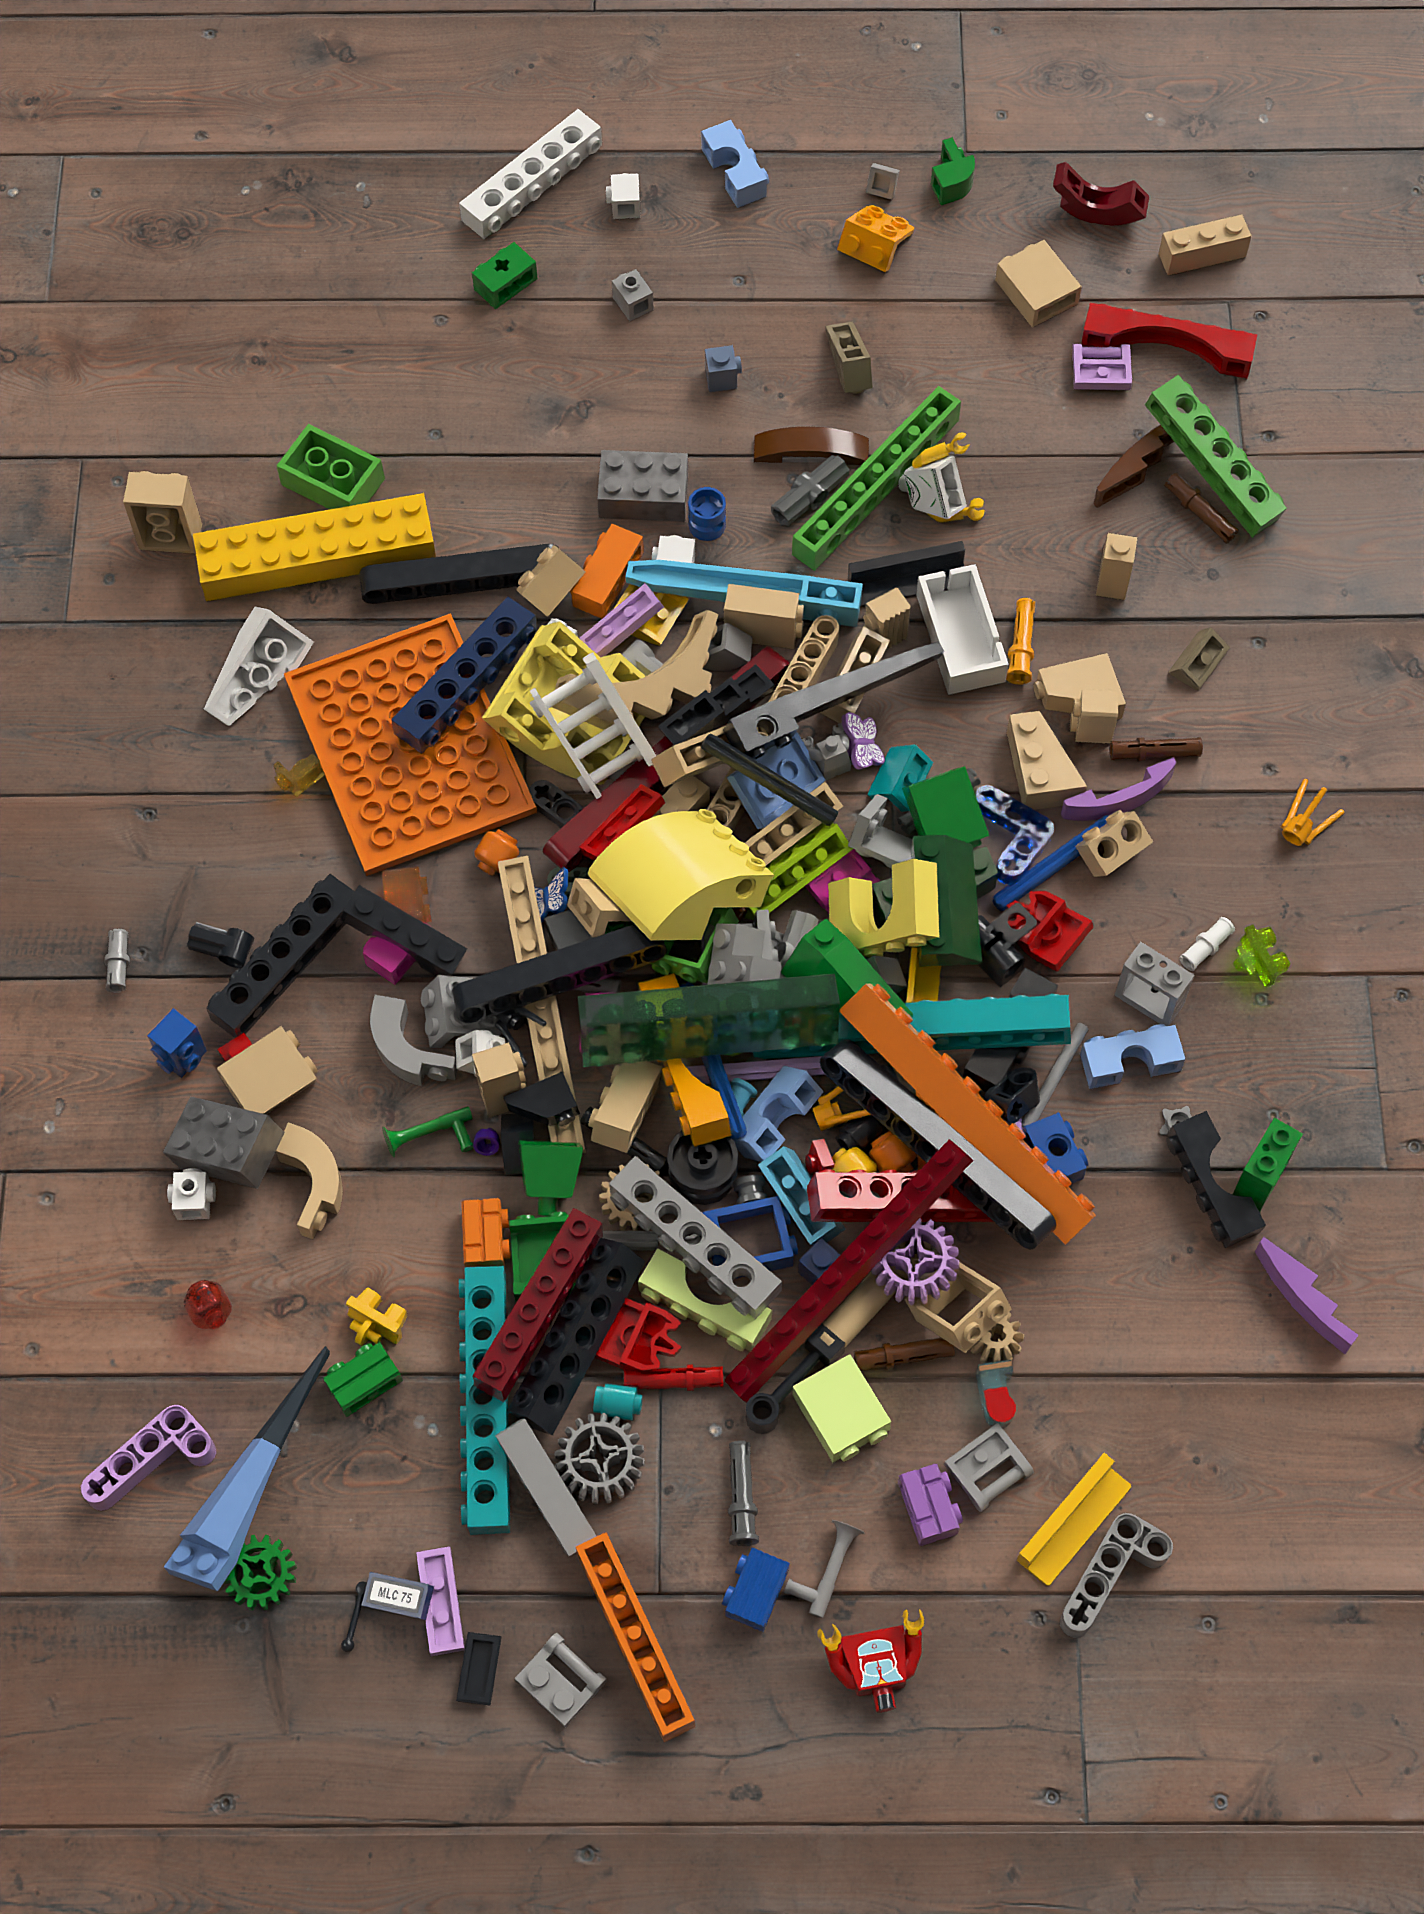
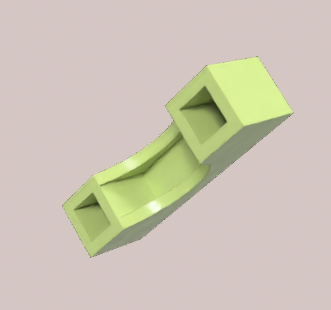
M658 1248L638 1280L639 1291L642 1292L641 1296L656 1305L660 1302L670 1308L669 1311L676 1317L686 1320L687 1317L699 1323L698 1327L710 1335L717 1333L727 1338L726 1342L740 1351H744V1349L751 1351L757 1345L772 1320V1310L768 1307L754 1319L750 1314L742 1315L734 1308L731 1302L723 1305H713L699 1300L687 1286L686 1265L681 1260Z

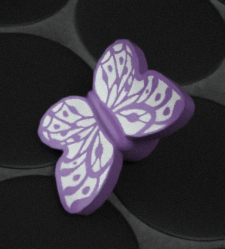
M851 712L844 714L841 718L842 726L849 738L847 753L851 757L853 766L861 770L872 764L876 766L883 764L885 761L884 755L879 746L874 743L877 733L875 721L870 717L862 721L858 715Z

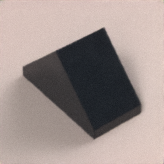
M518 1114L501 1115V1142L505 1176L522 1175L519 1141H535L534 1120Z

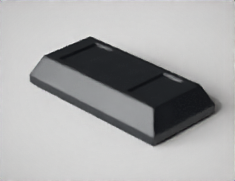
M468 1632L456 1701L491 1706L502 1636Z

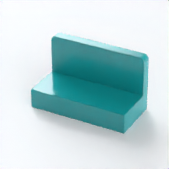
M915 744L891 747L867 795L873 799L876 794L888 798L901 812L910 811L902 788L925 780L934 762Z

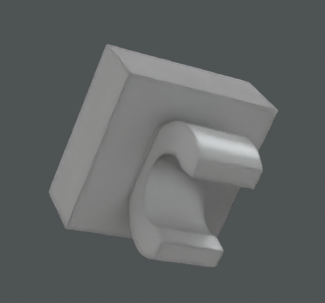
M873 163L870 168L866 193L892 200L895 195L900 170Z

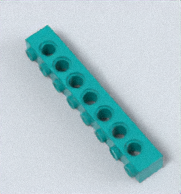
M504 1266L465 1267V1278L459 1279V1297L465 1298V1310H459L460 1330H465V1341L459 1343L460 1362L466 1361V1373L460 1374V1393H466V1406H460L461 1426H466V1438L460 1439L461 1459H467V1471H461V1491L467 1492V1504H461L462 1525H467L470 1535L510 1533L509 1459L495 1437L496 1434L509 1427L508 1397L505 1402L492 1397L488 1404H477L475 1402L476 1397L485 1392L476 1388L473 1380L476 1365L482 1361L507 1319L506 1273ZM480 1298L491 1300L490 1305L486 1308L479 1309L474 1306L475 1302ZM481 1329H487L492 1332L486 1340H477L475 1334ZM489 1425L493 1428L489 1436L483 1438L475 1434L480 1426ZM487 1457L494 1461L492 1467L488 1470L476 1468L477 1462L482 1458ZM488 1490L494 1493V1497L489 1503L482 1504L476 1501L478 1494L482 1491Z

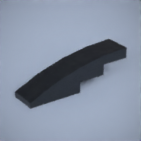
M755 664L737 679L733 680L730 677L712 692L703 691L662 722L658 728L673 745H677L725 725L730 719L739 716L775 691V685Z

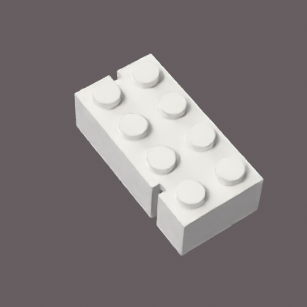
M976 564L951 569L949 572L948 591H944L946 577L944 571L919 576L916 596L931 643L940 642L945 651L937 661L948 695L1006 682L1009 664L1002 643L999 642V634Z

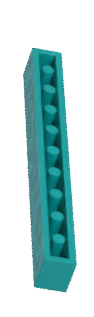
M1048 994L1035 997L1018 995L1013 998L985 997L974 1000L955 998L950 1001L933 1002L922 1000L904 1003L913 1013V1021L910 1024L918 1032L924 1030L935 1041L936 1044L933 1048L936 1051L1071 1044L1069 995ZM828 1005L812 1008L797 1006L792 1009L764 1008L751 1011V1046L754 1057L769 1059L823 1056L842 1039L851 1040L867 1054L879 1052L839 1012L840 1009L836 1011L829 1008Z

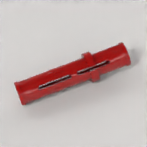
M687 1364L683 1368H655L643 1371L624 1369V1386L637 1387V1389L687 1388V1391H694V1388L702 1387L724 1388L723 1366L693 1367V1364Z

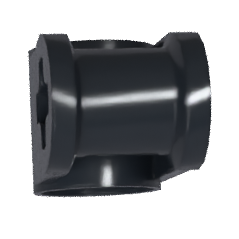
M1027 1067L1011 1071L1007 1077L991 1087L983 1099L986 1102L991 1099L1003 1111L1001 1116L1007 1122H1018L1024 1114L1040 1103L1036 1071Z

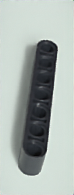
M540 544L368 565L359 572L362 600L366 603L378 604L520 586L518 581L522 575L528 570L532 571L538 564L537 558L546 548L551 549L554 544Z
M634 924L461 982L453 987L451 995L459 1020L463 1023H474L656 962L665 956L667 948L664 940L651 941Z

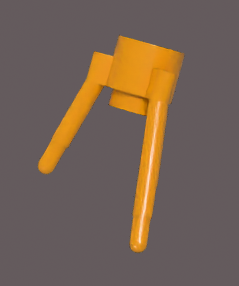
M1303 779L1288 816L1281 825L1283 837L1296 846H1301L1303 843L1309 845L1319 833L1344 814V810L1340 809L1312 830L1313 822L1309 817L1327 792V789L1323 787L1306 811L1295 816L1308 784L1307 779Z
M839 1086L828 1094L819 1097V1105L812 1107L821 1131L871 1114L867 1110L842 1114L838 1102L831 1104L830 1101L844 1091Z

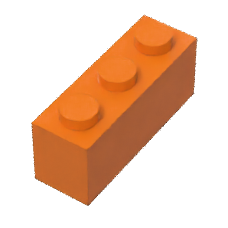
M611 524L606 533L602 532L597 541L596 551L593 555H588L584 562L583 570L586 572L569 591L572 594L573 607L601 619L608 614L626 583L625 576L628 562L639 561L644 553L643 536L615 524Z

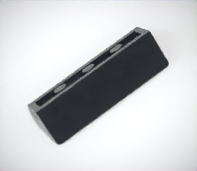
M957 541L849 563L847 579L848 582L863 584L860 607L867 606L866 603L894 588H898L905 598L914 597L917 593L919 576L942 571L946 575L944 590H948L950 570L964 567L963 541Z

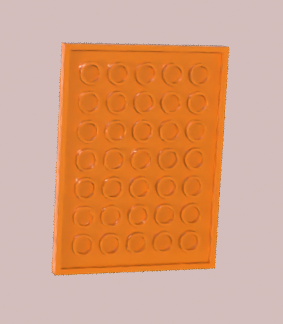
M451 613L283 673L366 876L537 813L536 805L507 740L482 719L491 704L484 688L480 691L477 700L472 705H467L460 712V716L455 724L447 726L441 733L437 743L432 747H428L422 754L394 734L391 719L464 643ZM466 674V675H464V676H462V677H463V678H469V677H471V676H473V675H471V674ZM446 695L442 698L449 699L452 698L453 695ZM425 716L423 719L429 720L432 719L434 716Z

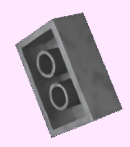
M601 450L597 496L599 518L685 522L688 453Z
M190 1096L163 1153L182 1170L196 1168L206 1172L209 1177L258 1189L285 1132L266 1114Z

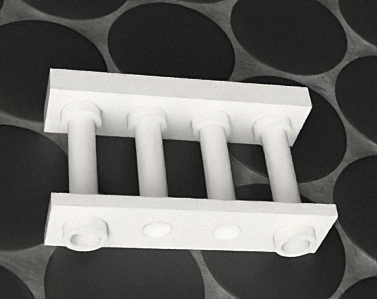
M592 652L582 658L587 666L582 669V674L541 698L536 688H533L530 692L534 700L529 703L538 718L543 715L546 717L581 773L577 780L586 794L592 791L596 799H598L602 795L596 786L597 783L636 759L638 762L644 759L650 767L653 765L651 759L656 757V754ZM589 683L591 685L598 683L602 690V693L598 695L599 699L557 724L549 708ZM613 708L619 717L614 720L615 724L573 749L564 734L604 709L609 711ZM620 734L622 736L630 735L634 743L629 746V750L589 774L580 760L581 758Z

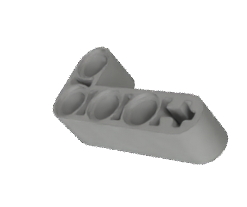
M1123 1513L1117 1516L1061 1614L1060 1627L1067 1636L1073 1638L1084 1636L1094 1622L1129 1557L1147 1567L1159 1568L1167 1562L1172 1554L1173 1542L1165 1532L1136 1515ZM1121 1525L1129 1526L1134 1532V1537L1131 1539L1121 1537L1117 1527ZM1147 1544H1159L1164 1550V1555L1153 1556L1148 1551ZM1104 1554L1113 1555L1118 1561V1566L1114 1568L1106 1567L1101 1561V1556ZM1085 1584H1097L1102 1590V1595L1098 1597L1090 1596L1085 1590ZM1082 1604L1087 1609L1078 1625H1074L1071 1622L1072 1616L1077 1613Z

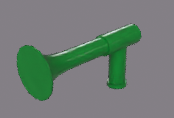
M468 1106L401 1131H390L384 1126L382 1127L385 1142L393 1158L395 1157L396 1150L404 1143L450 1127L454 1129L462 1152H467L474 1148L464 1125V1122L473 1120Z

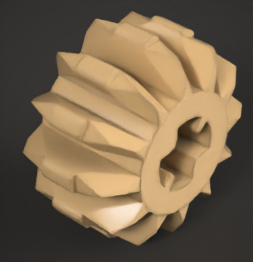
M1010 1312L971 1347L972 1354L982 1352L980 1359L982 1363H985L988 1357L993 1358V1364L1000 1363V1357L1005 1362H1012V1353L1019 1354L1022 1348L1018 1343L1023 1342L1024 1334L1017 1332L1021 1326L1019 1321L1009 1323ZM994 1333L1001 1335L997 1342L990 1339L991 1336H994Z

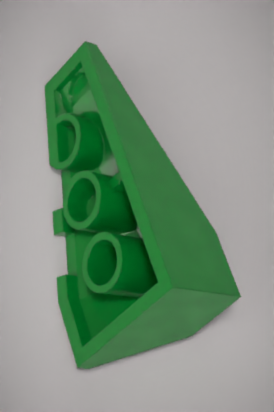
M824 919L801 938L781 970V976L802 995L810 999L815 997L827 1003L829 1008L836 1011L841 1009L865 984L871 983L873 986L879 984L891 996L888 1001L896 1010L901 1007L913 1017V1013L851 941L827 919Z

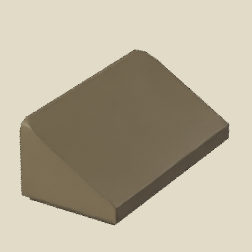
M1211 627L1200 630L1171 667L1169 673L1193 689L1199 690L1230 647Z

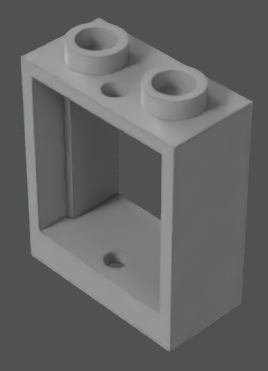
M1140 941L1123 965L1115 996L1157 1023L1170 1026L1185 1004L1195 975ZM1165 963L1167 966L1162 968L1159 964Z

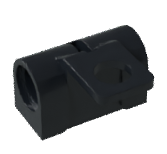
M1020 903L1012 905L991 923L982 915L978 916L982 964L978 965L1000 988L1023 970L1025 958L1014 948V945L1037 925V920ZM1012 915H1021L1025 919L1026 925L1022 929H1013L1009 926L1008 919Z

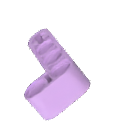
M180 1405L169 1406L91 1472L82 1482L81 1493L94 1509L100 1511L107 1510L177 1449L193 1465L206 1466L215 1458L216 1446L208 1433L187 1409ZM185 1418V1423L180 1429H170L173 1420ZM152 1440L159 1441L158 1448L155 1451L144 1452L145 1445ZM200 1441L206 1442V1447L201 1453H191L192 1446ZM133 1463L130 1473L118 1475L121 1465ZM110 1475L116 1481L115 1485L108 1480ZM98 1487L104 1491L101 1496L94 1492Z

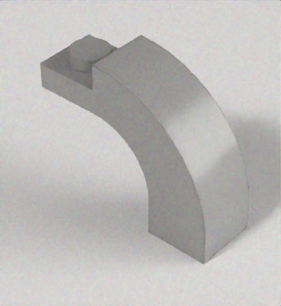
M375 995L370 1013V1025L376 1049L387 1068L399 1078L422 1086L425 1075L437 1081H446V1079L456 1080L458 1069H456V1057L418 1050L411 1046L403 1037L409 1013L406 1000Z

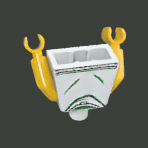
M963 432L956 434L949 444L943 442L922 451L913 459L912 466L906 469L904 475L899 479V488L901 491L909 493L912 507L915 510L925 512L937 522L964 519L963 516H968L971 520L978 521L984 516L985 510L978 511L974 509L983 506V499L974 498L971 500L969 507H967L955 456L949 455L950 452L963 454L970 446V444L965 446L957 444V440L965 438L966 433Z

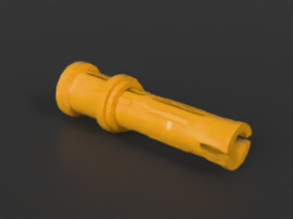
M1021 598L1016 602L1013 645L1009 648L1007 654L1010 663L1006 680L1016 685L1027 684L1032 680L1030 663L1034 659V651L1031 648V638L1036 604L1030 598Z

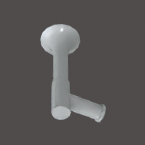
M832 1520L837 1530L835 1546L818 1589H812L789 1579L784 1591L785 1594H791L812 1602L809 1613L823 1618L835 1587L837 1575L850 1543L859 1534H865L864 1531L854 1526Z

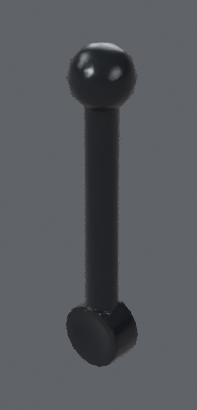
M364 1581L356 1585L358 1596L347 1637L341 1643V1648L345 1652H350L354 1649L353 1637L367 1582Z

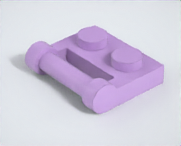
M1073 344L1074 389L1131 390L1130 345L1121 344L1120 347H1082V344ZM1083 358H1110V359H1083Z

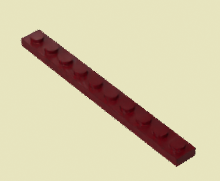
M948 1139L724 1379L731 1389L747 1403L974 1160L953 1141Z

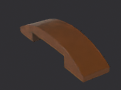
M788 427L756 434L754 437V462L782 463V456L829 458L832 455H838L845 461L846 465H862L868 459L869 454L868 437L835 428Z

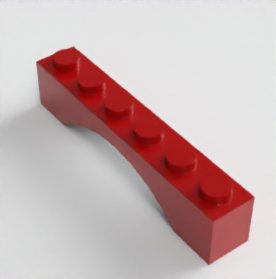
M1090 302L1081 344L1082 347H1120L1121 344L1131 345L1136 343L1168 344L1198 355L1212 365L1220 374L1248 379L1257 334Z

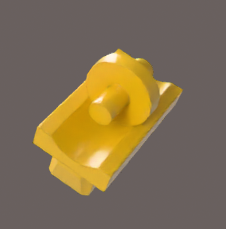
M366 1288L357 1298L351 1296L346 1302V1306L349 1307L347 1315L354 1319L349 1328L357 1332L355 1343L363 1346L370 1340L377 1344L384 1337L397 1345L402 1338L401 1328L407 1318L406 1310L392 1303L385 1314L378 1312L376 1309L382 1302V1299L377 1292L370 1288Z

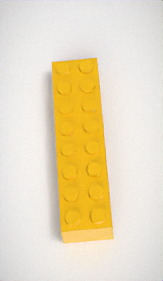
M424 493L193 533L200 583L206 601L357 575L363 567L368 565L436 557Z

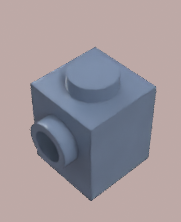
M733 345L705 349V372L709 392L737 389V374L742 373L740 356L735 357Z

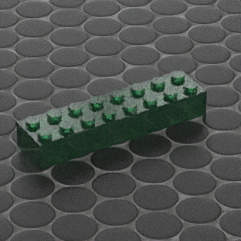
M835 974L578 996L583 1067H600L610 1064H633L644 1061H665L677 1058H698L710 1055H730L733 1053L763 1052L765 1050L837 1044L840 1000Z

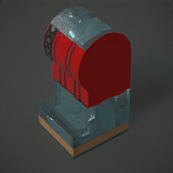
M1011 1360L978 1364L975 1374L986 1422L992 1427L997 1423L1002 1428L1007 1427L1016 1412V1404L1009 1396L1006 1383L1013 1375Z

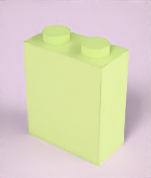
M850 1354L793 1386V1398L832 1462L840 1458L843 1462L847 1461L860 1452L859 1447L868 1442L871 1445H875L888 1436L887 1431L890 1430L891 1420Z

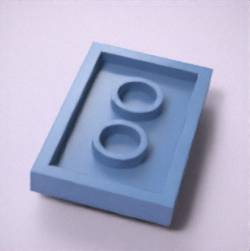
M798 732L792 737L793 742L780 749L773 746L767 749V753L764 756L756 759L757 762L808 793L826 781L815 761L811 760L809 751ZM737 770L727 777L757 829L766 827L793 806V804Z

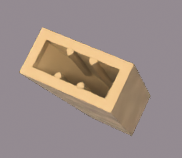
M1107 534L1103 546L1096 596L1125 600L1134 563L1137 537Z
M1107 653L1039 669L1037 681L1033 683L1036 698L1042 699L1045 709L1073 713L1074 699H1080L1084 688L1087 690L1090 688L1093 690L1099 689L1100 691L1102 689L1105 691L1110 689L1112 692L1116 689L1118 691L1117 719L1123 718L1126 702Z

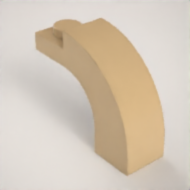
M288 1122L276 1154L280 1162L303 1170L312 1179V1191L297 1226L302 1236L314 1239L317 1230L321 1231L326 1223L327 1213L325 1211L338 1215L343 1194L341 1175L328 1146L311 1131Z

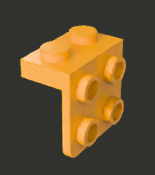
M866 206L846 219L837 250L886 272L890 269L897 245L913 234L914 227L908 224V221L904 218L885 214L884 210L880 207Z

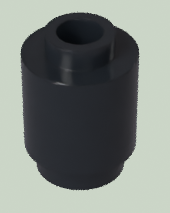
M872 1115L849 1120L839 1129V1134L835 1139L839 1146L846 1150L853 1147L864 1150L883 1133L881 1127L883 1124Z

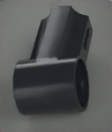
M196 922L189 932L187 946L189 950L217 957L219 961L228 966L243 968L255 938L242 929L230 928L226 931Z

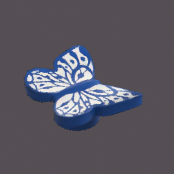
M565 867L560 869L549 886H546L544 889L535 887L541 923L547 917V914L552 916L564 912L567 907L568 898L565 892L568 886V869Z

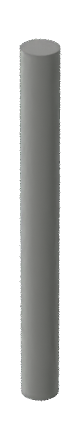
M1077 1023L1071 1034V1044L1064 1046L1039 1091L1040 1103L1027 1112L1022 1121V1130L1024 1126L1038 1121L1089 1030L1086 1025Z

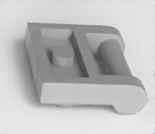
M998 1423L944 1463L979 1512L989 1507L991 1500L1022 1477L1027 1479L1034 1474L1030 1463ZM1010 1458L1015 1467L980 1491L975 1483Z
M555 1633L538 1654L515 1677V1681L566 1728L605 1685L607 1678L600 1672L596 1674L564 1644L565 1639L558 1633ZM554 1654L587 1684L582 1692L548 1662Z

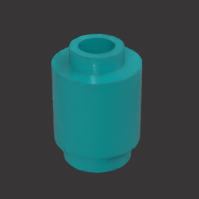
M605 1384L604 1387L597 1386L593 1412L605 1413L607 1418L618 1416L620 1419L633 1421L634 1414H641L643 1395L637 1394V1387Z

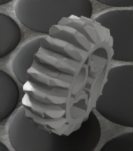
M605 1413L601 1414L600 1421L595 1422L593 1414H589L588 1424L585 1425L580 1418H577L575 1420L576 1431L571 1427H566L565 1433L570 1439H558V1445L563 1449L556 1450L554 1453L555 1458L561 1460L555 1464V1469L557 1472H564L560 1477L565 1484L571 1482L568 1486L571 1494L581 1489L579 1492V1500L584 1501L588 1494H592L593 1504H598L599 1495H604L606 1503H611V1493L613 1492L620 1499L623 1498L624 1492L622 1487L633 1490L635 1486L630 1478L640 1479L642 1473L636 1467L645 1465V1459L638 1456L644 1453V1446L636 1444L640 1439L639 1434H629L631 1431L629 1423L619 1428L620 1417L615 1416L611 1423H608ZM600 1435L613 1437L624 1447L618 1448L617 1445L608 1446L602 1442ZM590 1437L591 1445L589 1449L579 1453V1457L573 1458L578 1445ZM596 1445L599 1446V1451L602 1453L605 1461L603 1463V1472H601L600 1465L595 1459V1454H597ZM627 1458L623 1470L615 1478L609 1480L608 1472L613 1465L619 1464L620 1460ZM581 1469L582 1472L592 1471L598 1476L599 1482L588 1481L575 1470Z

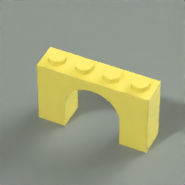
M910 859L892 865V908L886 922L880 929L877 928L873 916L872 881L848 877L828 883L829 921L851 941L864 957L870 958L873 955L882 957L885 951L902 952L905 950L904 946H925L926 941L939 938L937 863Z

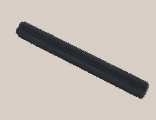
M708 734L701 746L703 750L820 822L830 826L835 821L838 815L836 809L713 734Z

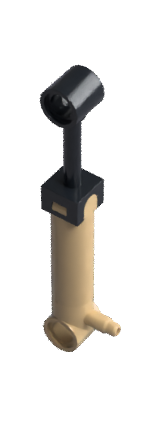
M910 1241L901 1243L895 1249L906 1248ZM924 1241L921 1242L925 1250H931V1244ZM917 1254L911 1258L913 1272L915 1271V1264H918L919 1258ZM889 1266L896 1276L903 1280H908L907 1273L902 1270H896L895 1266ZM870 1272L824 1323H821L805 1340V1349L810 1353L771 1395L766 1393L755 1394L749 1399L746 1404V1422L748 1427L759 1434H766L775 1429L778 1424L780 1403L792 1392L793 1386L801 1382L819 1361L826 1367L835 1363L844 1354L845 1347L890 1300L896 1291L887 1296L884 1293L886 1285L878 1286L876 1284L878 1275H873ZM762 1407L768 1409L771 1415L769 1418L761 1420L756 1418L753 1413L756 1409Z

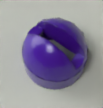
M492 1128L479 1129L474 1137V1150L484 1156L495 1154L499 1149L500 1139L498 1133ZM486 1139H490L491 1143L486 1144Z

